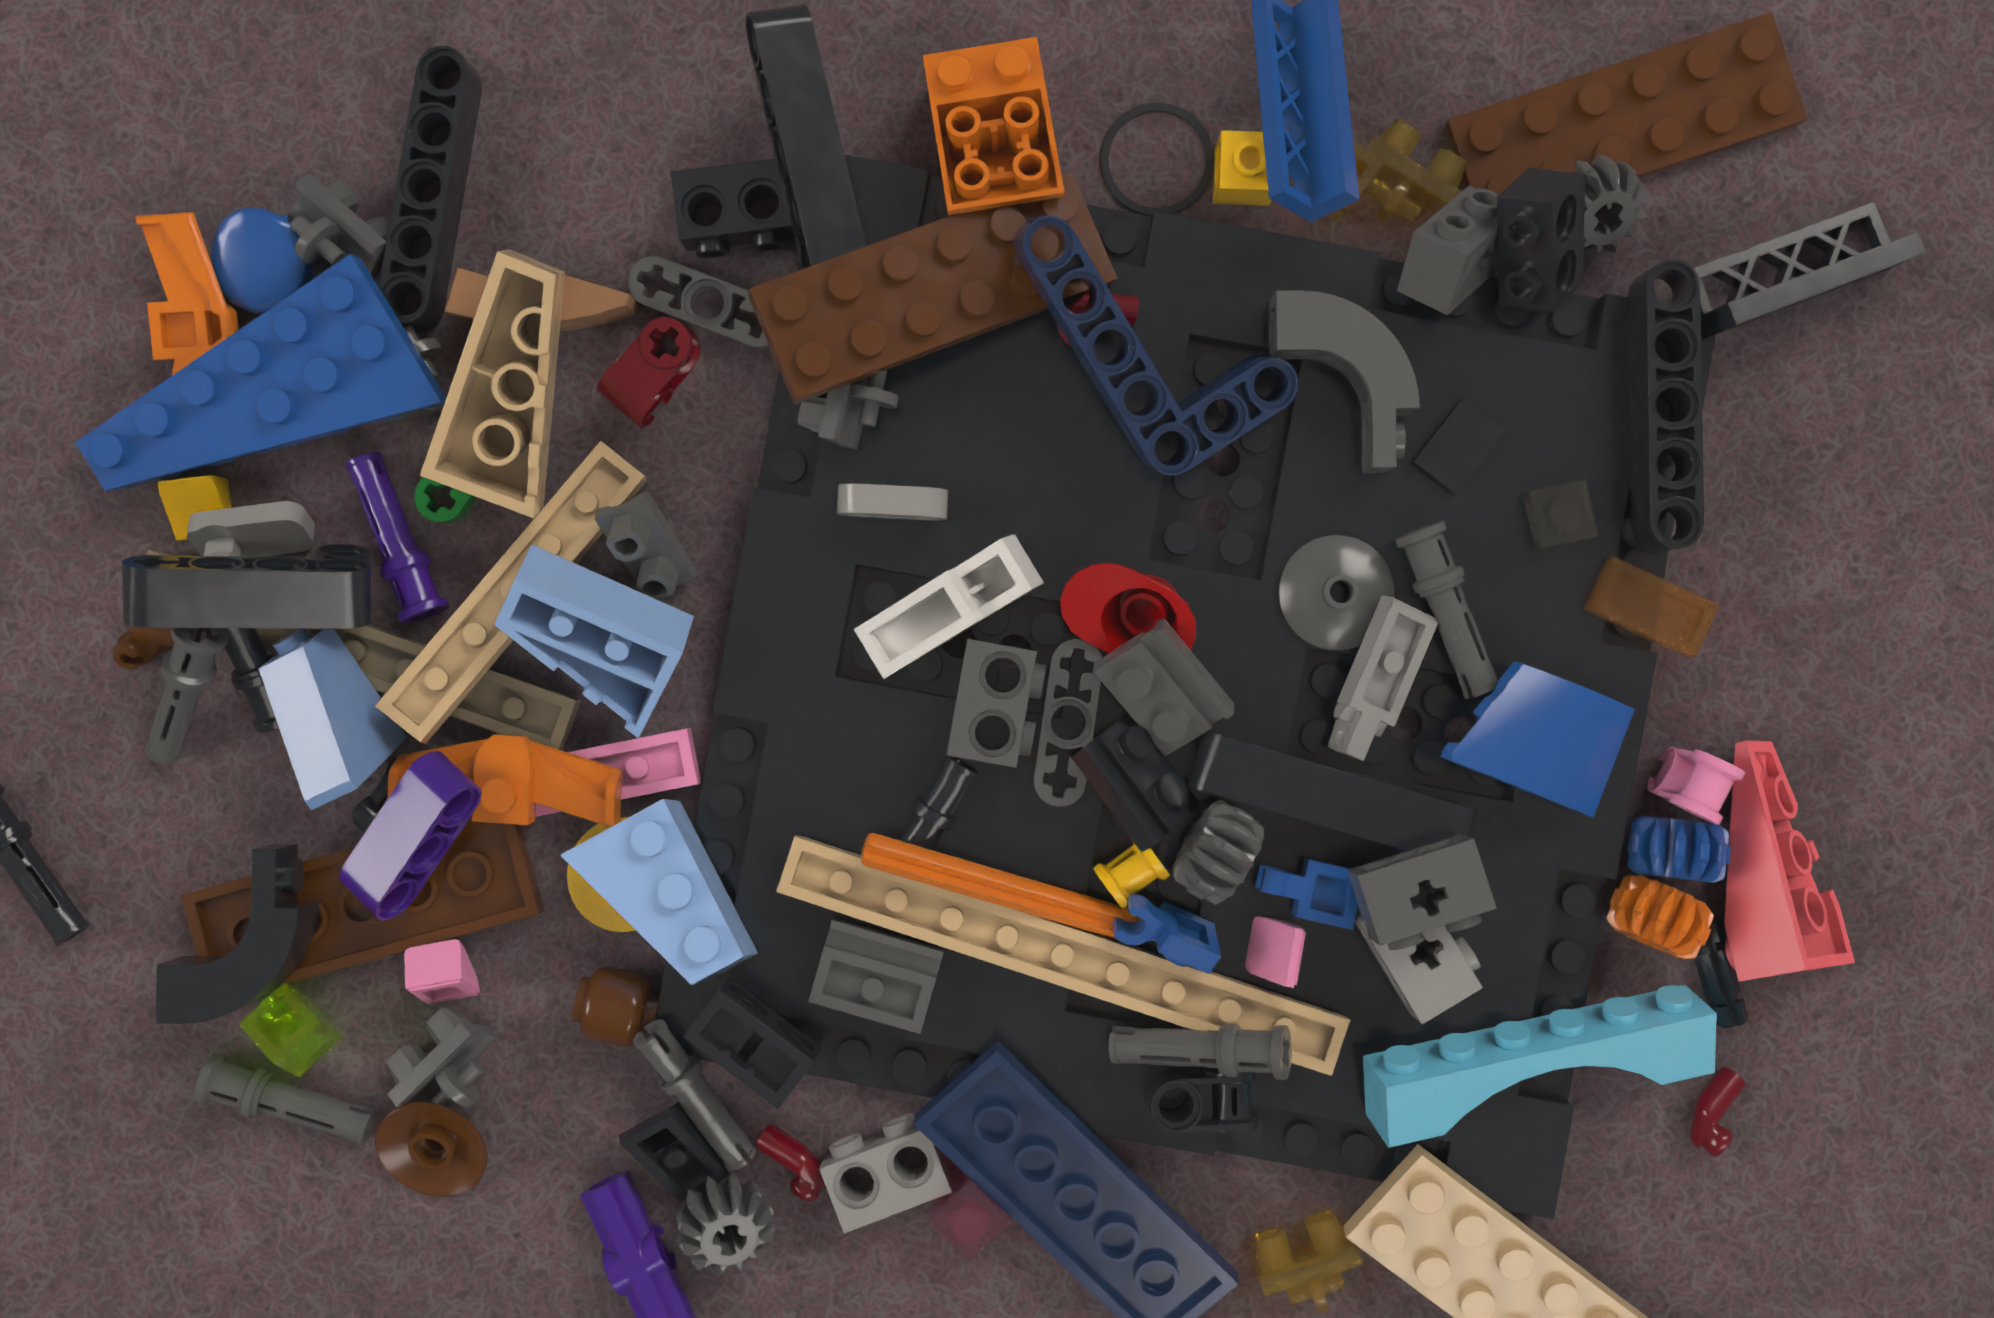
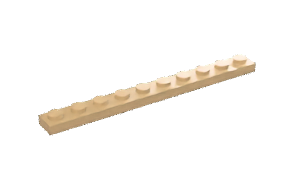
M798 834L794 836L776 891L778 893L1191 1030L1218 1031L1221 1026H1225L1227 1023H1237L1240 1029L1274 1031L1277 1025H1287L1292 1042L1291 1063L1330 1076L1333 1074L1350 1022L1344 1015L1214 972L1208 974L1191 966L1181 967L1170 962L1163 955L1133 945H1127L1103 935L866 867L861 863V855Z

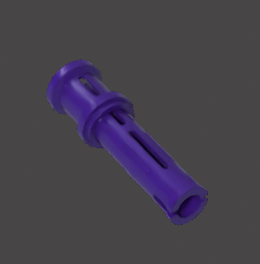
M370 452L352 458L345 466L355 484L365 515L380 548L384 561L380 564L381 569L379 572L382 580L390 582L401 610L397 614L400 625L416 623L446 611L449 608L447 599L439 597L428 569L432 564L431 558L423 549H418L413 539L402 506L387 473L382 454L380 452L373 454Z

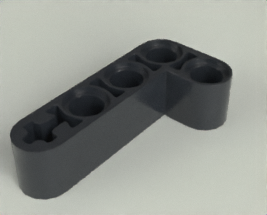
M329 544L318 547L315 558L187 555L132 556L122 561L123 620L132 626L148 628L351 629L363 627L371 621L370 550L353 544Z

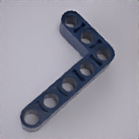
M1045 215L1027 220L1018 229L1015 236L1014 249L1020 263L1137 456L1146 466L1165 475H1179L1187 472L1286 408L1294 400L1298 391V377L1294 368L1288 362L1279 358L1251 356L1176 403L1073 228L1064 219ZM1041 226L1052 229L1059 240L1056 255L1045 262L1038 259L1031 249L1032 235ZM1078 278L1087 285L1089 300L1081 311L1073 313L1065 307L1062 294L1065 285L1070 280ZM1111 330L1118 337L1119 351L1112 361L1101 363L1095 356L1094 342L1101 332ZM1269 367L1274 372L1276 378L1275 387L1267 397L1260 399L1254 389V380L1262 369ZM1143 381L1149 390V400L1142 410L1131 413L1126 408L1124 402L1125 392L1132 383ZM1221 399L1226 405L1227 417L1219 428L1210 430L1204 420L1205 411L1210 403ZM1173 431L1179 441L1178 450L1171 459L1159 461L1155 455V443L1163 433Z

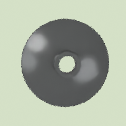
M1344 535L1320 537L1299 548L1286 563L1278 588L1280 609L1288 626L1305 642L1326 650H1346L1360 646L1381 596L1394 597L1395 594L1393 577L1383 557L1367 543ZM1336 581L1346 583L1350 589L1349 598L1344 603L1334 601L1330 595V588Z

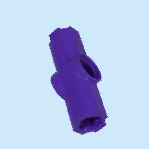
M629 1171L618 1172L585 1189L580 1196L604 1246L602 1261L606 1275L616 1293L620 1296H627L636 1318H696L675 1273L677 1262L674 1251L667 1252L660 1237L665 1232L659 1224L653 1225Z

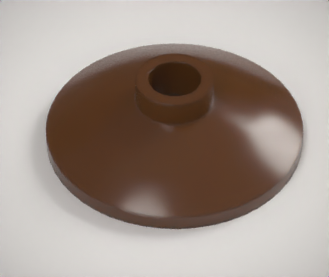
M428 1102L403 1104L401 1107H396L388 1112L376 1131L375 1148L384 1168L401 1184L419 1193L439 1197L462 1194L473 1188L480 1181L486 1170L488 1152L481 1134L469 1120L445 1106Z

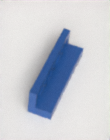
M1251 0L1269 199L1312 223L1359 200L1338 0H1304L1291 7L1283 0ZM1274 21L1279 24L1280 33L1277 27L1275 26ZM1289 174L1294 182V187L1289 185Z

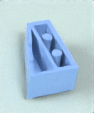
M531 544L494 625L552 671L557 667L563 670L584 687L582 695L595 705L601 701L626 720L624 728L639 738L683 654L694 616Z
M662 799L560 855L691 985L708 981L758 954L680 801Z

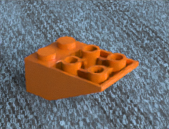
M1037 37L923 55L948 215L1065 197Z

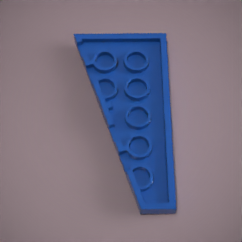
M349 254L75 443L104 491L118 492L179 476L182 472L201 467L229 463L239 457L255 453H266L343 433L347 429L376 421L385 422L418 410L442 407L447 397L362 259Z

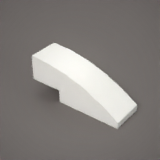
M1012 534L999 539L957 567L942 573L861 624L854 631L881 676L885 679L1044 584L1016 535Z

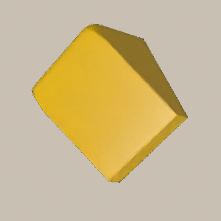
M207 475L158 482L159 494L177 541L188 540L187 531L191 514L231 508L227 478Z

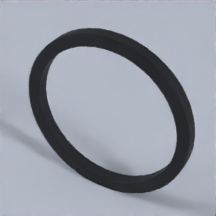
M1148 103L1132 108L1113 123L1103 141L1100 163L1104 181L1112 195L1128 209L1139 214L1153 216L1154 211L1175 214L1193 204L1201 196L1209 183L1213 171L1214 155L1208 133L1192 114L1175 105ZM1148 112H1166L1185 120L1199 135L1205 151V169L1196 189L1184 200L1167 207H1147L1130 200L1116 186L1109 168V150L1117 132L1132 118Z

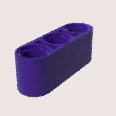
M433 751L421 756L407 769L340 871L341 882L379 920H389L401 914L415 900L481 801V789L442 752Z

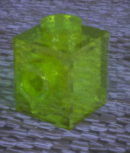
M285 982L239 1023L240 1027L274 1065L298 1077L343 1037V1034L306 995Z

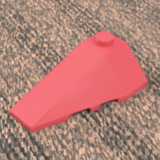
M1746 740L1735 743L1734 765L1746 773L1742 780L1734 781L1732 788L1729 838L1731 852L1727 871L1724 925L1728 937L1725 941V952L1730 965L1736 970L1738 981L1761 979L1855 963L1836 895L1833 889L1819 894L1812 877V862L1819 859L1813 840L1806 841L1805 837L1799 831L1793 830L1789 819H1793L1797 815L1798 803L1772 741Z

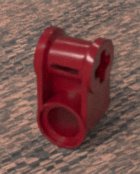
M659 317L651 320L645 325L624 354L606 370L597 385V392L637 426L645 428L655 419L651 415L661 402L666 405L668 404L676 388L697 364L701 353L698 337L691 329L685 327L674 318ZM666 336L674 339L676 345L680 348L678 354L674 357L665 353L666 350L661 345L662 340Z

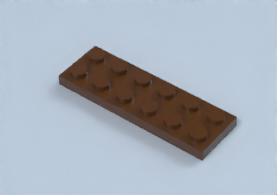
M1769 12L1448 119L1444 125L1465 188L1470 185L1476 189L1491 190L1499 195L1529 167L1574 172L1576 159L1583 162L1586 161L1590 165L1596 156L1601 154L1604 157H1610L1614 162L1617 160L1621 163L1626 162L1636 171V176L1640 178L1802 124L1808 117L1773 13Z
M1073 172L1062 176L1065 197L954 214L749 288L748 297L793 404L801 403L1047 310L1048 307L1020 263L1014 249L1015 236L1018 229L1027 220L1046 215L1064 219L1073 228L1107 287L1111 286L1117 280V276ZM1046 226L1039 227L1031 238L1033 254L1044 262L1056 255L1059 246L1056 233ZM1078 278L1070 280L1063 290V302H1069L1088 292L1087 285Z
M471 815L415 900L401 914L384 921L379 920L340 880V871L355 847L302 861L304 865V883L301 891L297 893V901H320L318 920L311 944L304 958L295 971L281 985L400 953L410 947L436 943L544 912L521 825L474 822ZM252 875L181 895L197 956H225L241 941L251 916Z

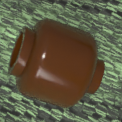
M602 966L592 974L591 978L583 977L581 979L573 1007V1022L580 1023L583 1035L589 1040L632 1047L635 1035L638 1032L643 1034V1027L655 1021L659 996L652 995V982L647 974Z

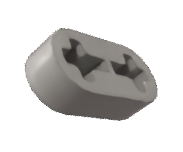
M853 483L838 485V515L906 520H947L948 490Z

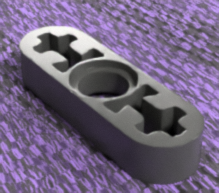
M659 256L642 258L632 267L628 277L629 290L635 300L646 309L674 318L677 321L754 350H771L764 332L760 334L759 338H753V329L746 322L734 318V329L729 330L725 328L734 315L735 298L744 300L739 306L741 312L757 317L748 297L749 290ZM658 270H664L663 278L665 281L680 289L683 288V278L691 279L683 290L681 309L672 308L678 299L667 292L657 291L653 298H648L649 290L642 284L644 276L654 277ZM714 289L723 295V310L713 319H701L694 312V299L701 291Z
M1082 639L1068 640L1056 648L1051 657L1034 770V786L1037 794L1044 802L1057 807L1068 806L1076 802L1082 796L1087 781L1085 775L1071 758L1072 756H1068L1067 773L1076 777L1075 787H1065L1063 796H1056L1052 794V786L1043 782L1045 772L1053 773L1055 771L1058 754H1045L1048 742L1063 749L1078 747L1083 749L1093 740L1101 680L1094 673L1096 661L1101 659L1102 656L1095 646ZM1073 648L1084 650V659L1093 662L1092 672L1081 674L1078 691L1090 689L1088 703L1072 696L1054 698L1056 685L1068 689L1069 671L1060 669L1061 657H1071ZM1062 706H1075L1084 715L1085 727L1076 738L1062 739L1052 730V715Z

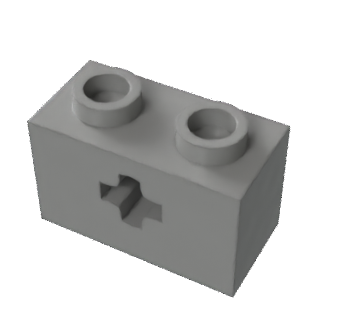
M1419 885V894L1410 897V901L1426 907V896L1435 892V890L1429 887L1424 891L1422 886ZM1360 909L1357 911L1354 923L1409 1014L1421 1024H1424L1483 988L1473 972L1481 967L1474 952L1462 937L1454 941L1450 932H1447L1445 925L1422 932L1424 939L1428 941L1424 946L1428 956L1420 960L1413 955L1417 950L1416 945L1400 950H1389L1388 944L1380 946L1369 939Z

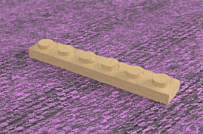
M600 441L375 707L419 742L426 744L513 641L512 638L494 624L531 544L578 564L603 534L594 519L597 509L605 506L614 507L632 500L647 482L645 475Z

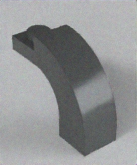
M1276 291L1269 301V357L1316 360L1340 371L1354 387L1361 406L1362 473H1386L1396 468L1397 459L1404 457L1406 446L1405 427L1403 423H1396V416H1408L1420 408L1416 377L1412 365L1397 338L1372 313L1347 299L1317 291Z

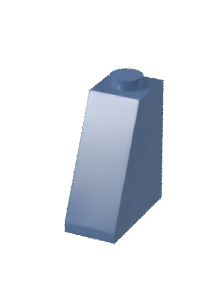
M306 629L294 630L272 645L277 654L259 668L304 801L311 810L356 790L407 738V735L397 723L375 707L381 697L335 629H319L311 634H308Z

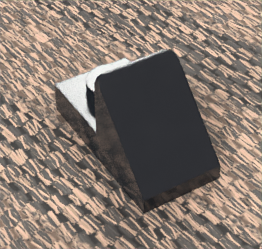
M679 1102L619 1135L620 1144L680 1203L686 1200L688 1189L700 1192L705 1190L708 1176L716 1182L729 1176V1171L723 1166L722 1160L697 1129Z

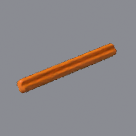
M868 834L862 847L860 858L861 863L866 867L1116 939L1112 924L1116 917L1129 923H1134L1141 919L1130 914L1127 907L1122 909L1120 905L879 834Z

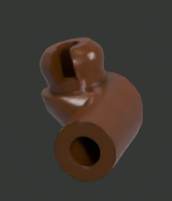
M131 627L121 635L116 646L113 648L112 655L115 662L128 670L137 669L141 665L150 662L165 649L173 648L172 628Z

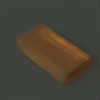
M1609 557L1584 610L1686 658H1696L1720 605L1621 559Z

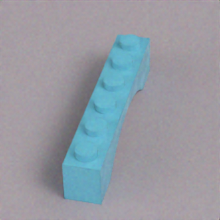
M1669 985L1653 992L1626 998L1614 997L1607 999L1603 1003L1576 1009H1559L1549 1015L1522 1021H1505L1495 1027L1468 1033H1451L1443 1036L1441 1039L1414 1045L1392 1046L1386 1051L1363 1056L1366 1116L1388 1148L1445 1135L1463 1116L1492 1095L1524 1079L1553 1070L1580 1066L1615 1067L1641 1074L1661 1085L1715 1073L1717 1013L1686 985Z

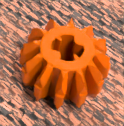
M1642 875L1624 876L1619 889L1615 888L1609 902L1611 907L1606 919L1615 931L1642 943L1644 946L1651 947L1676 958L1692 959L1696 958L1701 945L1705 946L1711 932L1709 927L1714 915L1706 903L1695 899L1693 895L1684 893L1676 887L1668 886L1658 880H1651Z

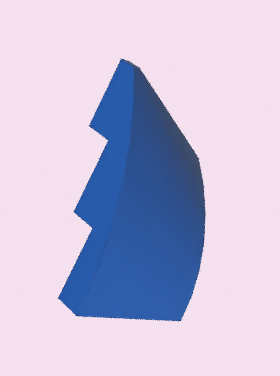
M1514 661L1498 680L1494 692L1490 696L1485 697L1473 711L1477 719L1475 725L1460 743L1448 742L1440 757L1594 818L1635 709L1571 681Z

